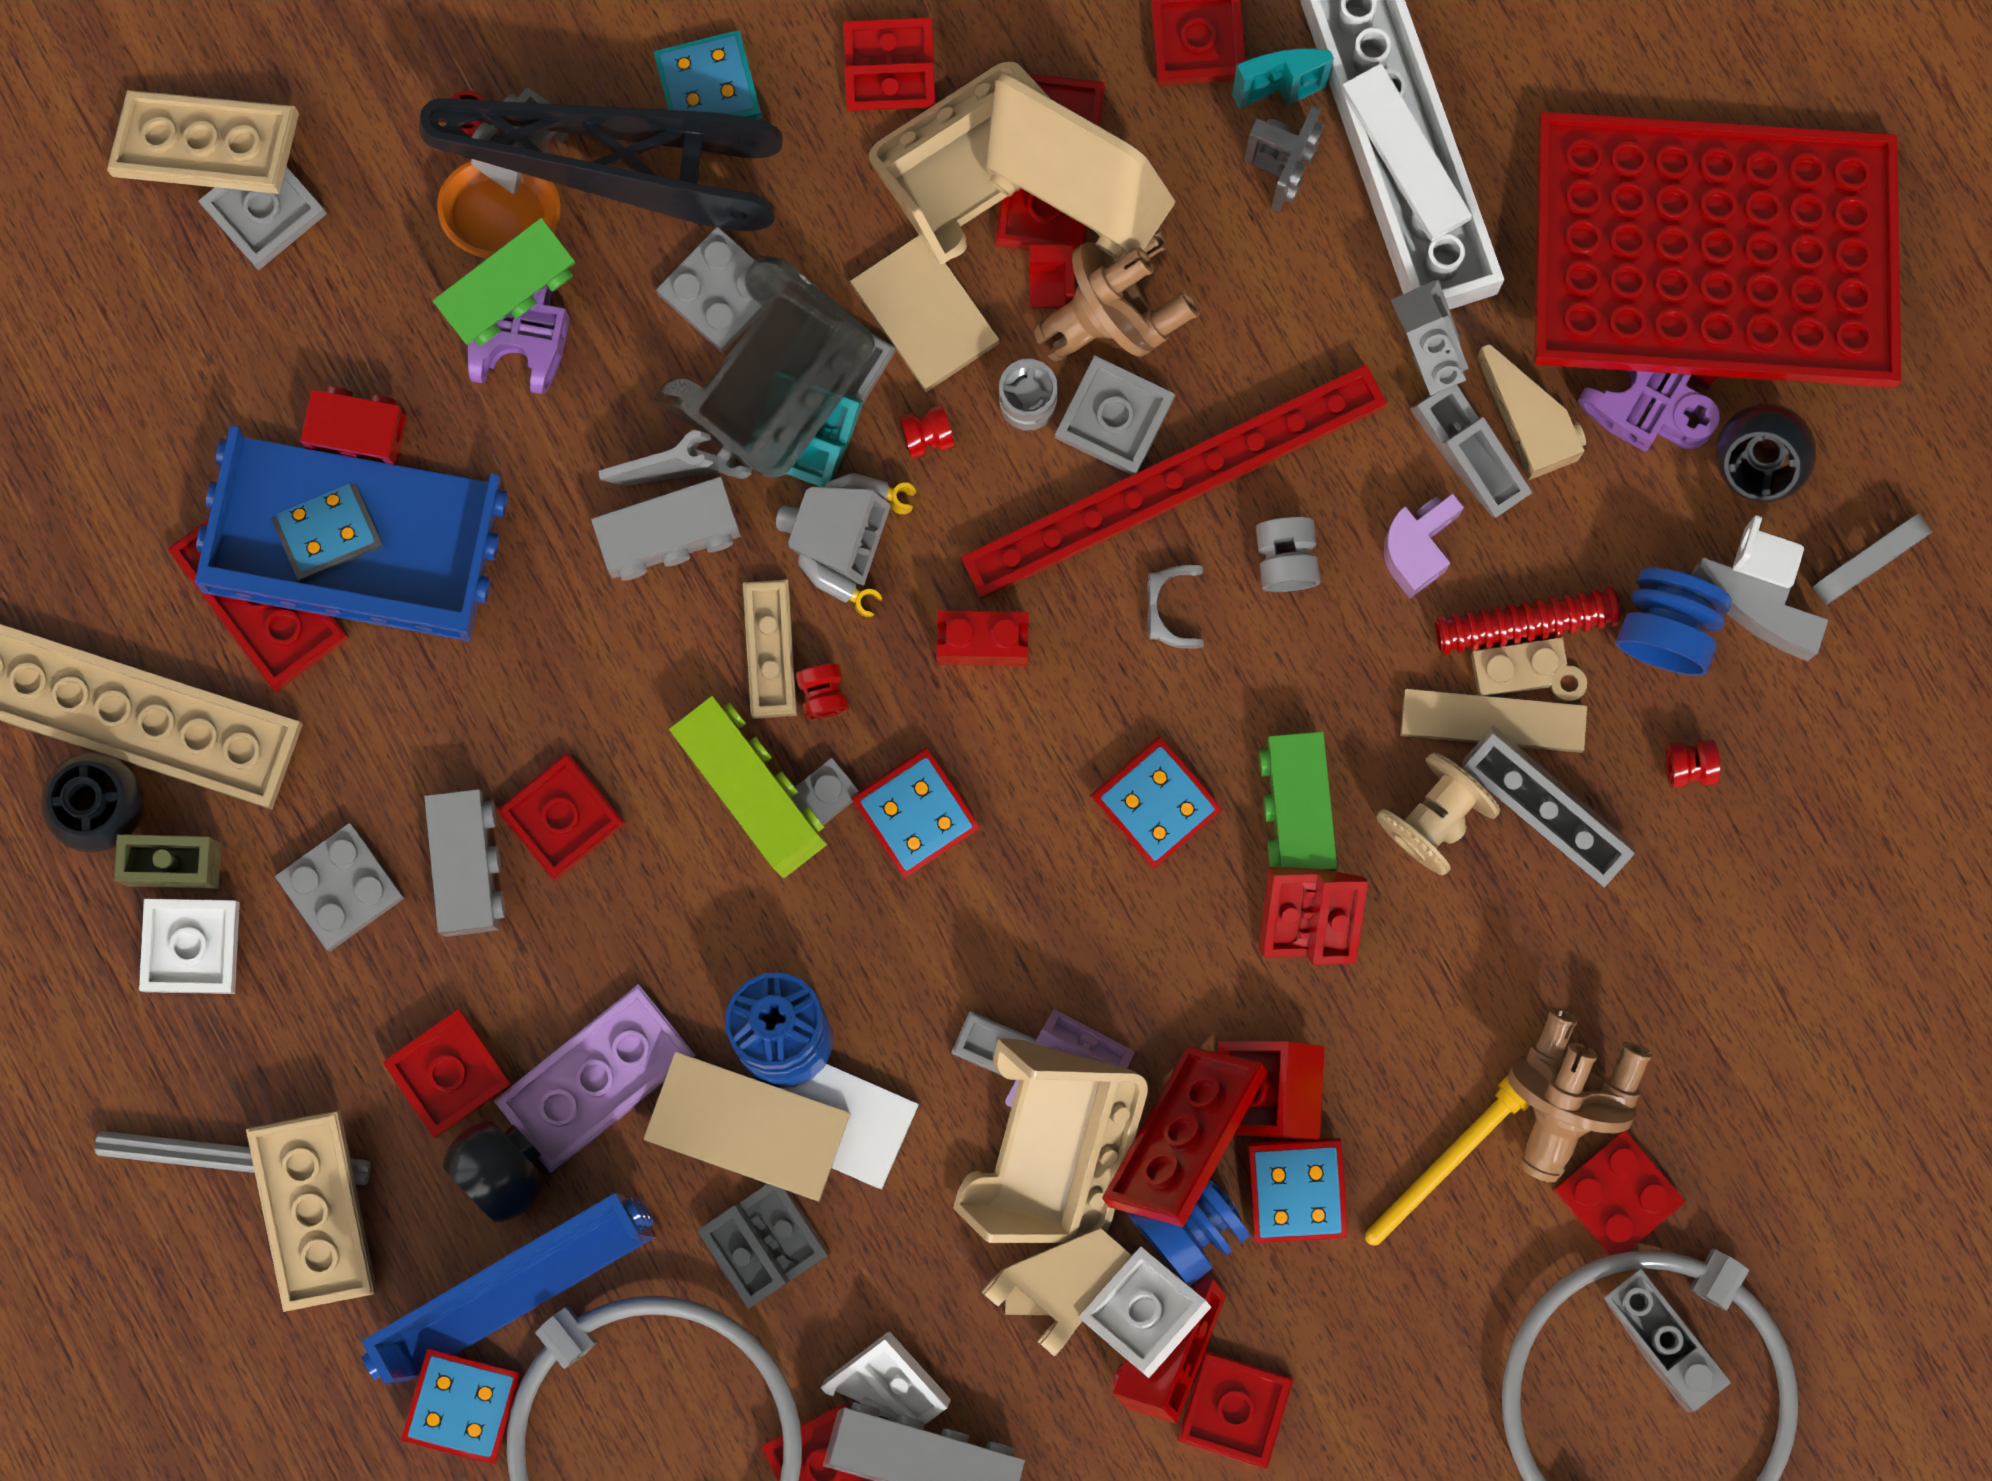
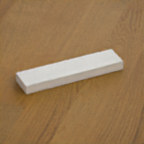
M1382 63L1343 83L1341 87L1343 94L1430 241L1470 221L1472 217L1470 211Z

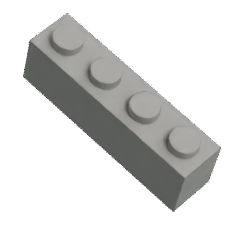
M1494 725L1463 759L1464 770L1604 888L1635 854L1634 843Z
M853 1402L851 1409L843 1408L837 1412L823 1463L825 1467L873 1481H1020L1025 1460L1013 1457L1014 1448L995 1442H987L986 1448L968 1444L970 1436L944 1428L941 1435L924 1431L925 1423L920 1420L898 1415L896 1422L878 1417L880 1412L878 1408Z

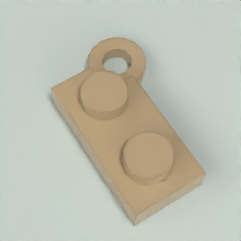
M1563 637L1478 650L1471 653L1478 696L1492 697L1551 688L1553 695L1563 702H1573L1583 696L1587 689V678L1582 670L1575 666L1567 665ZM1564 676H1571L1576 680L1577 688L1575 691L1567 692L1562 689L1560 681Z

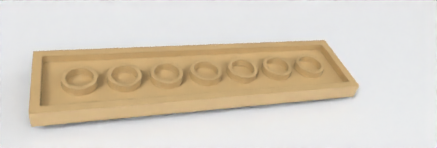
M0 624V721L100 754H106L121 761L271 810L273 809L303 726L300 721Z

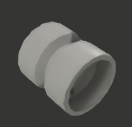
M1020 359L1010 364L1002 373L999 381V403L1004 419L1013 427L1025 431L1041 428L1053 418L1057 407V379L1053 371L1044 362L1035 359Z
M1288 517L1273 519L1256 525L1258 552L1266 557L1260 563L1262 590L1269 592L1297 591L1312 588L1321 583L1318 557L1311 554V550L1317 545L1313 519ZM1284 549H1296V552L1281 554L1280 551Z

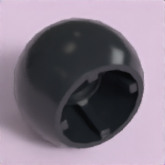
M1757 404L1737 412L1723 427L1716 445V465L1724 482L1739 496L1755 502H1774L1795 494L1807 482L1816 462V441L1806 421L1796 412L1776 404ZM1764 439L1773 440L1779 447L1775 449L1764 448L1758 441H1763ZM1789 455V465L1780 468L1785 462L1786 456Z
M97 753L76 755L58 765L47 778L41 797L42 815L49 830L64 845L82 852H101L116 847L117 835H132L136 830L144 807L142 788L131 769L117 758ZM103 775H109L117 788V792H110L108 788L97 781L103 780ZM87 789H94L96 793L94 805L86 811H80L78 807L79 796ZM113 805H116L113 815L104 825L99 827L98 822L105 819L110 814ZM69 814L82 820V831L74 828Z
M493 1121L473 1125L456 1137L444 1157V1170L495 1223L513 1219L526 1211L537 1199L544 1180V1175L532 1164L542 1154L514 1125L505 1133Z

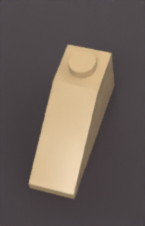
M1489 344L1481 347L1476 360L1527 480L1577 462L1584 453L1583 446L1586 445L1585 434L1580 423L1577 420L1571 421L1568 411L1492 345Z

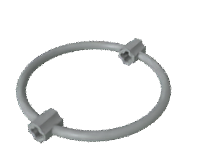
M1711 1249L1705 1261L1673 1252L1655 1250L1629 1251L1609 1255L1594 1260L1559 1280L1533 1306L1521 1324L1506 1362L1502 1387V1413L1506 1439L1513 1460L1524 1481H1546L1530 1452L1524 1434L1520 1403L1524 1367L1537 1334L1558 1306L1584 1286L1615 1273L1639 1269L1667 1270L1695 1278L1689 1290L1722 1310L1727 1311L1733 1301L1743 1310L1759 1331L1769 1350L1776 1372L1779 1390V1419L1770 1455L1756 1481H1779L1788 1462L1797 1428V1381L1787 1345L1777 1325L1757 1298L1742 1285L1749 1272V1269L1742 1263L1716 1249Z
M642 1296L605 1304L580 1317H577L569 1306L564 1307L535 1332L545 1346L533 1360L524 1375L511 1409L506 1450L510 1481H529L525 1456L528 1417L540 1384L550 1368L558 1361L563 1369H566L587 1354L598 1343L590 1333L593 1330L616 1320L642 1315H668L700 1323L728 1338L750 1358L770 1388L779 1412L783 1434V1464L780 1481H799L802 1463L801 1427L796 1403L789 1384L768 1350L754 1335L727 1315L687 1299L669 1296Z

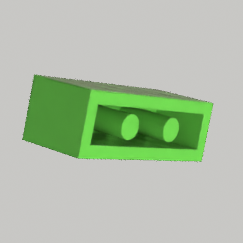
M540 218L436 297L433 303L467 346L476 342L479 347H482L501 332L497 325L510 314L517 320L538 303L533 296L546 286L554 292L570 280L574 275L569 269L575 265V261L544 220Z
M1324 732L1269 736L1265 743L1266 749H1259L1261 777L1269 776L1270 794L1263 795L1265 822L1273 821L1275 839L1267 841L1270 867H1296L1336 871L1337 859Z

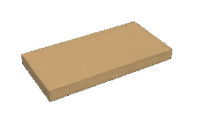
M127 90L107 171L112 177L280 194L299 112L295 106Z
M675 1052L643 1140L820 1202L851 1114Z
M341 1111L325 1112L246 1129L283 1312L375 1294L377 1287Z

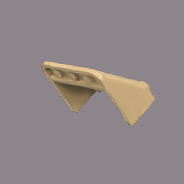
M1004 62L992 67L879 140L869 152V160L873 168L932 255L941 265L961 255L966 250V236L961 226L1007 197V195L989 183L991 175L986 170L995 81L1001 73H1004L1050 98L1018 63Z
M1004 73L999 75L995 81L986 170L991 175L989 183L1009 197L1012 196L1014 191L1022 188L1094 230L1100 237L1096 242V246L1115 259H1118L1121 254L1127 256L1137 247L1144 250L1175 204L1174 198L1148 159L1127 142Z
M998 1039L993 1056L994 1067L1003 1077L1010 1080H1019L995 1172L983 1173L981 1171H973L969 1173L957 1191L953 1209L989 1243H1064L1098 1228L1107 1232L1112 1223L1115 1209L1108 1207L1102 1197L1135 1140L1148 1093L1146 1080L1136 1071L1024 1040Z

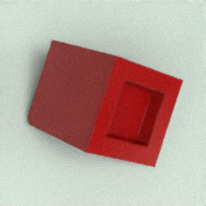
M1075 244L1029 245L1030 307L1032 309H1060L1073 300L1075 295V274L1072 255L1075 250Z

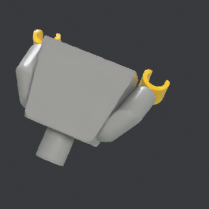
M851 473L826 482L823 487H810L807 489L800 508L783 505L777 513L776 527L779 531L791 533L788 546L799 555V567L817 588L845 603L849 600L854 602L855 609L861 616L872 617L875 614L862 608L861 598L865 595H871L875 599L882 601V597L879 592L873 589L860 591L856 588V583L860 585L865 584L890 507L898 514H908L913 509L912 505L903 504L898 501L897 494L905 493L914 496L916 489L910 483H900L895 488H891L886 481Z

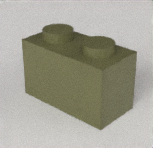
M117 835L114 881L127 887L219 889L221 843L211 837Z

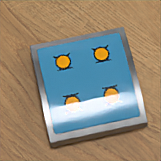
M355 483L342 486L280 512L271 518L299 583L383 548V544Z

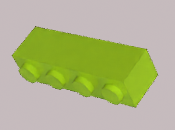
M711 696L669 730L772 868L781 877L785 878L827 846V843L818 833L825 826L809 806L801 810L792 799L799 792L783 771L774 775L766 763L772 759V756L756 736L750 741L740 730V728L746 725V722L734 706L729 702L723 707Z

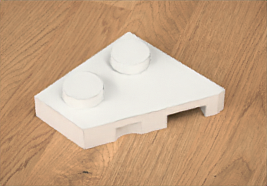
M890 1331L827 1377L821 1386L824 1393L830 1396H834L835 1392H838L861 1404L878 1408L880 1410L879 1416L886 1417L893 1422H896L897 1416L900 1415L917 1419L927 1424L946 1410L951 1401Z

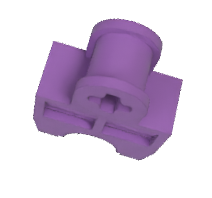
M548 286L533 296L538 304L516 320L510 314L497 325L501 332L482 347H479L476 342L468 346V371L472 382L484 384L489 368L494 369L495 364L502 356L509 353H519L527 357L528 367L532 369L530 391L543 395L548 391L562 359L570 321L565 308L550 306L553 292Z
M1627 371L1631 378V388L1620 393L1606 390L1604 394L1595 389L1585 388L1578 399L1581 408L1608 432L1646 453L1657 434L1684 449L1702 447L1710 439L1720 420L1718 407L1710 398L1685 386L1691 375L1671 374L1659 393L1656 390L1666 373ZM1646 408H1650L1651 410L1641 427H1636ZM1692 415L1700 419L1695 429L1687 425Z

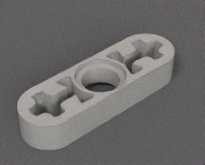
M1918 513L1826 576L1812 588L1826 606L1933 531L1920 513Z

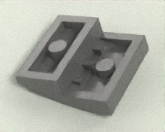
M766 1184L739 1204L732 1206L697 1231L748 1309L831 1254L792 1193Z

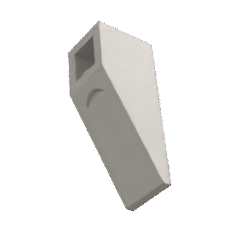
M1639 1269L1604 1297V1300L1650 1367L1685 1412H1695L1731 1383L1642 1269Z

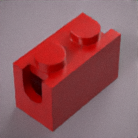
M327 386L326 392L312 389L300 442L306 449L397 465L408 416L401 413L402 408L397 405V400L387 396L372 394L370 395V400L353 397V392L340 387Z
M937 610V665L1028 667L1029 612Z

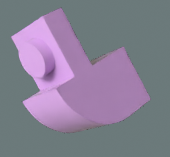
M1453 494L1442 502L1437 496L1431 499L1416 512L1420 518L1418 520L1414 518L1405 506L1397 514L1387 532L1384 542L1385 563L1389 573L1409 599L1444 574L1451 564L1431 538L1456 520L1464 509Z

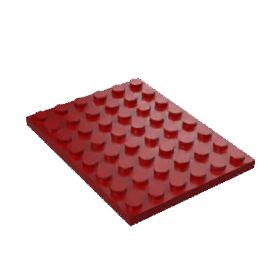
M1541 111L1538 119L1534 365L1897 388L1902 381L1897 135Z

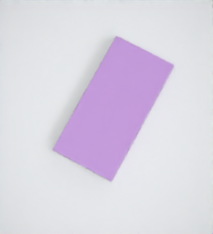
M638 984L497 1097L494 1102L510 1123L542 1154L539 1159L548 1171L554 1173L664 1084L675 1052L692 1058L697 1056Z

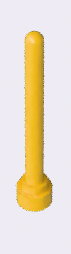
M1508 1075L1498 1084L1500 1090L1495 1094L1497 1100L1366 1231L1365 1240L1368 1244L1372 1246L1379 1245L1510 1112L1515 1115L1520 1109L1525 1111L1530 1106L1513 1090L1509 1084Z

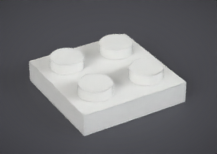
M144 899L139 991L235 994L240 902L233 900Z
M1140 1247L1081 1313L1079 1318L1146 1377L1150 1378L1211 1306L1145 1249Z

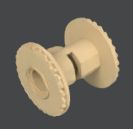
M1433 752L1426 758V763L1440 780L1425 796L1426 800L1423 804L1419 803L1405 820L1385 809H1381L1378 812L1376 819L1386 833L1409 855L1433 872L1445 875L1451 870V867L1436 848L1442 842L1451 844L1463 837L1467 828L1465 815L1471 808L1492 819L1499 815L1500 808L1489 792L1469 773L1450 759Z

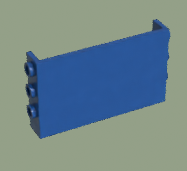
M230 426L227 439L221 438L217 448L216 464L221 466L218 481H212L207 492L206 507L211 509L208 525H201L197 536L196 549L198 552H201L195 583L201 593L471 642L478 604H486L489 595L491 578L484 576L487 560H495L498 551L500 535L493 533L496 517H504L508 503V491L502 490L503 486L500 475L491 473L489 482L245 438L239 427ZM355 483L383 544V548L299 583L271 518L287 509L347 484Z
M619 1193L612 1194L361 1341L367 1351L361 1355L365 1367L373 1379L376 1380L381 1377L384 1384L416 1379L420 1375L427 1348L457 1355L656 1238L650 1227L655 1222L649 1210L641 1199L638 1201L637 1198L634 1199L631 1196Z

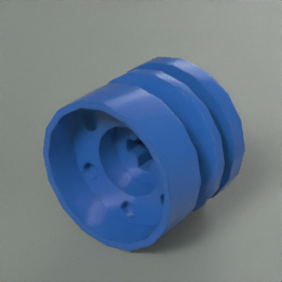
M1643 568L1636 582L1640 589L1632 593L1630 600L1636 607L1646 613L1633 612L1625 615L1615 643L1616 646L1627 655L1657 668L1679 674L1705 676L1709 672L1718 644L1703 631L1713 632L1723 629L1726 621L1720 614H1726L1730 610L1733 601L1731 596L1721 588L1687 573L1662 568Z
M784 972L764 973L746 981L733 994L726 1010L725 1031L743 1066L756 1080L778 1088L796 1087L812 1080L825 1067L833 1049V1030L815 992L802 979ZM782 1017L784 1023H777L774 1030L768 1028V1024H775L777 1018Z
M1213 1178L1209 1179L1184 1227L1127 1212L1150 1244L1176 1275L1189 1287L1213 1268L1203 1250L1207 1244H1212L1226 1256L1232 1252V1249L1221 1235L1225 1229L1240 1244L1250 1237L1249 1232L1243 1225L1239 1210Z

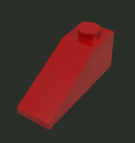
M1204 1277L1192 1288L1208 1302L1211 1308L1150 1378L1146 1377L1127 1359L1125 1363H1122L1117 1368L1112 1394L1127 1409L1174 1424L1178 1423L1227 1296L1214 1279Z

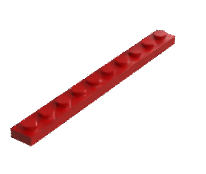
M1366 364L961 556V561L980 600L985 599L1384 409L1387 402Z

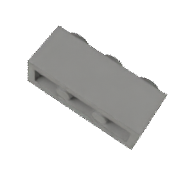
M721 477L591 519L607 570L612 579L620 576L622 581L641 577L647 573V567L662 562L666 567L681 564L690 559L689 553L707 548L708 552L726 549L733 545L732 539L741 537Z
M479 789L424 796L438 933L444 937L500 930L499 919L505 918L506 910L503 892L495 890L494 873L501 872V860L498 846H491L489 828L496 827V812L493 800L486 801V795Z

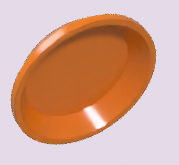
M471 161L460 166L448 176L440 189L437 200L439 222L447 237L462 250L487 259L540 218L544 220L553 233L560 219V197L553 182L521 173L520 188L513 195L471 165Z

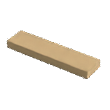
M1405 689L1403 693L1400 736L1478 743L1494 725L1519 747L1582 753L1585 745L1587 706Z

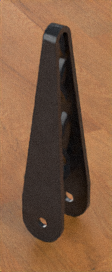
M437 98L429 101L423 107L420 114V136L427 145L435 149L696 224L738 231H756L769 227L775 220L774 205L763 197L747 192L697 184L701 151L742 158H766L780 152L783 145V134L777 127L758 119L718 112ZM472 121L488 122L493 124L504 135L490 141L476 139L468 135L460 126ZM444 122L446 125L440 126L438 123ZM545 130L593 136L612 153L589 162L545 153L527 138ZM616 140H624L637 143L630 145L628 147H623ZM660 145L682 148L679 180L656 175L635 156ZM623 161L632 170L613 167L612 165Z

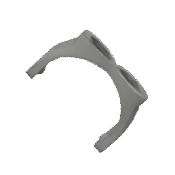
M1180 565L1159 572H1149L1147 580V600L1149 605L1147 631L1149 640H1158L1175 648L1197 649L1204 647L1203 639L1174 636L1162 623L1157 610V597L1161 586L1166 581L1178 575L1203 574V566Z

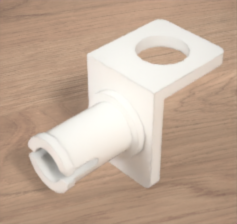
M1755 515L1744 529L1732 570L1785 588H1791L1797 575L1804 547L1801 544L1759 531L1762 517Z

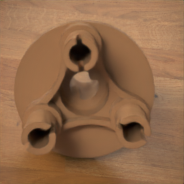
M1159 229L1144 250L1137 247L1127 256L1121 254L1118 259L1103 252L1094 242H1085L1074 250L1072 264L1079 286L1073 300L1052 313L1045 321H1040L1034 328V335L1038 344L1045 342L1058 332L1065 335L1053 343L1054 348L1048 351L1047 357L1055 362L1062 360L1068 354L1079 350L1096 338H1113L1129 353L1143 357L1168 340L1169 333L1192 318L1199 316V307L1187 291L1181 292L1179 296L1154 311L1148 308L1137 287L1136 282L1154 272L1153 264L1145 265V263L1150 261V258L1160 251L1167 249L1166 240Z
M1550 1008L1538 1042L1532 1043L1526 1057H1521L1513 1062L1508 1074L1509 1084L1523 1100L1533 1106L1536 1118L1526 1144L1525 1155L1521 1157L1520 1166L1527 1174L1545 1182H1556L1565 1171V1165L1573 1155L1579 1138L1590 1131L1620 1133L1631 1127L1636 1116L1635 1105L1640 1096L1638 1086L1647 1064L1653 1056L1650 1054L1651 1051L1644 1046L1625 1042L1611 1077L1604 1079L1590 1072L1598 1056L1594 1050L1588 1048L1586 1054L1581 1056L1584 1045L1570 1043L1566 1055L1564 1054L1578 1018L1571 1012L1561 1008Z

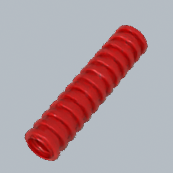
M1609 586L1605 587L1604 592L1601 593L1598 589H1592L1589 595L1580 591L1577 592L1576 597H1571L1570 594H1563L1560 600L1555 596H1551L1548 602H1543L1539 598L1535 599L1534 604L1531 605L1528 601H1522L1519 607L1510 603L1507 604L1506 609H1501L1498 605L1493 606L1490 612L1486 608H1480L1478 614H1474L1471 610L1465 611L1464 616L1452 613L1449 619H1446L1444 615H1439L1435 621L1436 640L1440 652L1444 656H1448L1451 654V650H1456L1460 654L1464 653L1465 648L1468 647L1472 651H1477L1479 645H1484L1486 649L1492 648L1493 643L1497 642L1499 646H1506L1509 640H1512L1514 644H1518L1521 642V638H1526L1530 642L1534 641L1535 636L1538 635L1541 639H1547L1550 633H1553L1556 637L1562 636L1563 631H1568L1569 634H1576L1579 628L1583 632H1589L1591 626H1595L1596 629L1600 630L1604 629L1605 624L1608 623L1611 627H1617L1621 620L1620 603L1616 591Z

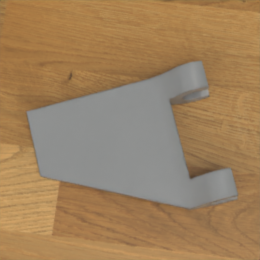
M693 430L687 433L673 449L599 470L600 480L621 486H630L712 473H723L734 478L744 479L750 476L752 472L751 468L745 466L735 467L734 464L737 455L748 452V446L731 442L725 445L718 455L698 450L697 447L701 442L711 440L710 434Z

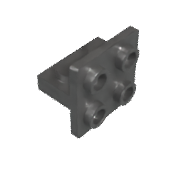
M1312 105L1299 136L1291 133L1292 129L1286 124L1273 119H1268L1265 122L1257 118L1252 127L1244 162L1280 177L1272 202L1271 210L1279 213L1284 201L1293 203L1306 168L1302 161L1310 164L1320 143L1319 138L1324 128V125L1318 123L1321 110L1319 107Z

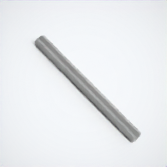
M108 1131L98 1132L95 1140V1154L98 1156L255 1173L250 1147ZM350 1158L355 1184H368L371 1163L368 1160Z

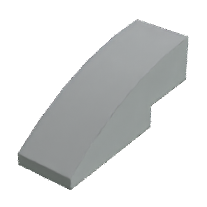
M1457 384L1431 396L1428 395L1410 408L1445 460L1493 518L1498 517L1533 493L1484 417L1479 418Z
M1703 558L1695 566L1693 576L1721 588L1731 596L1733 601L1727 614L1753 635L1777 649L1807 662L1818 654L1828 619L1785 605L1790 588L1734 571L1732 567Z

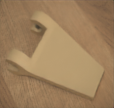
M1098 1228L1003 1268L987 1284L982 1293L999 1307L1015 1286L1023 1291L1055 1320L1037 1342L1053 1356H1056L1077 1327L1083 1322L1079 1318L1081 1313L1132 1255L1103 1229Z

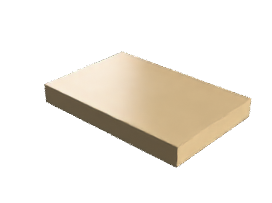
M920 235L850 281L853 290L893 347H895L925 393L1000 344L999 338L946 263L941 265L936 260Z

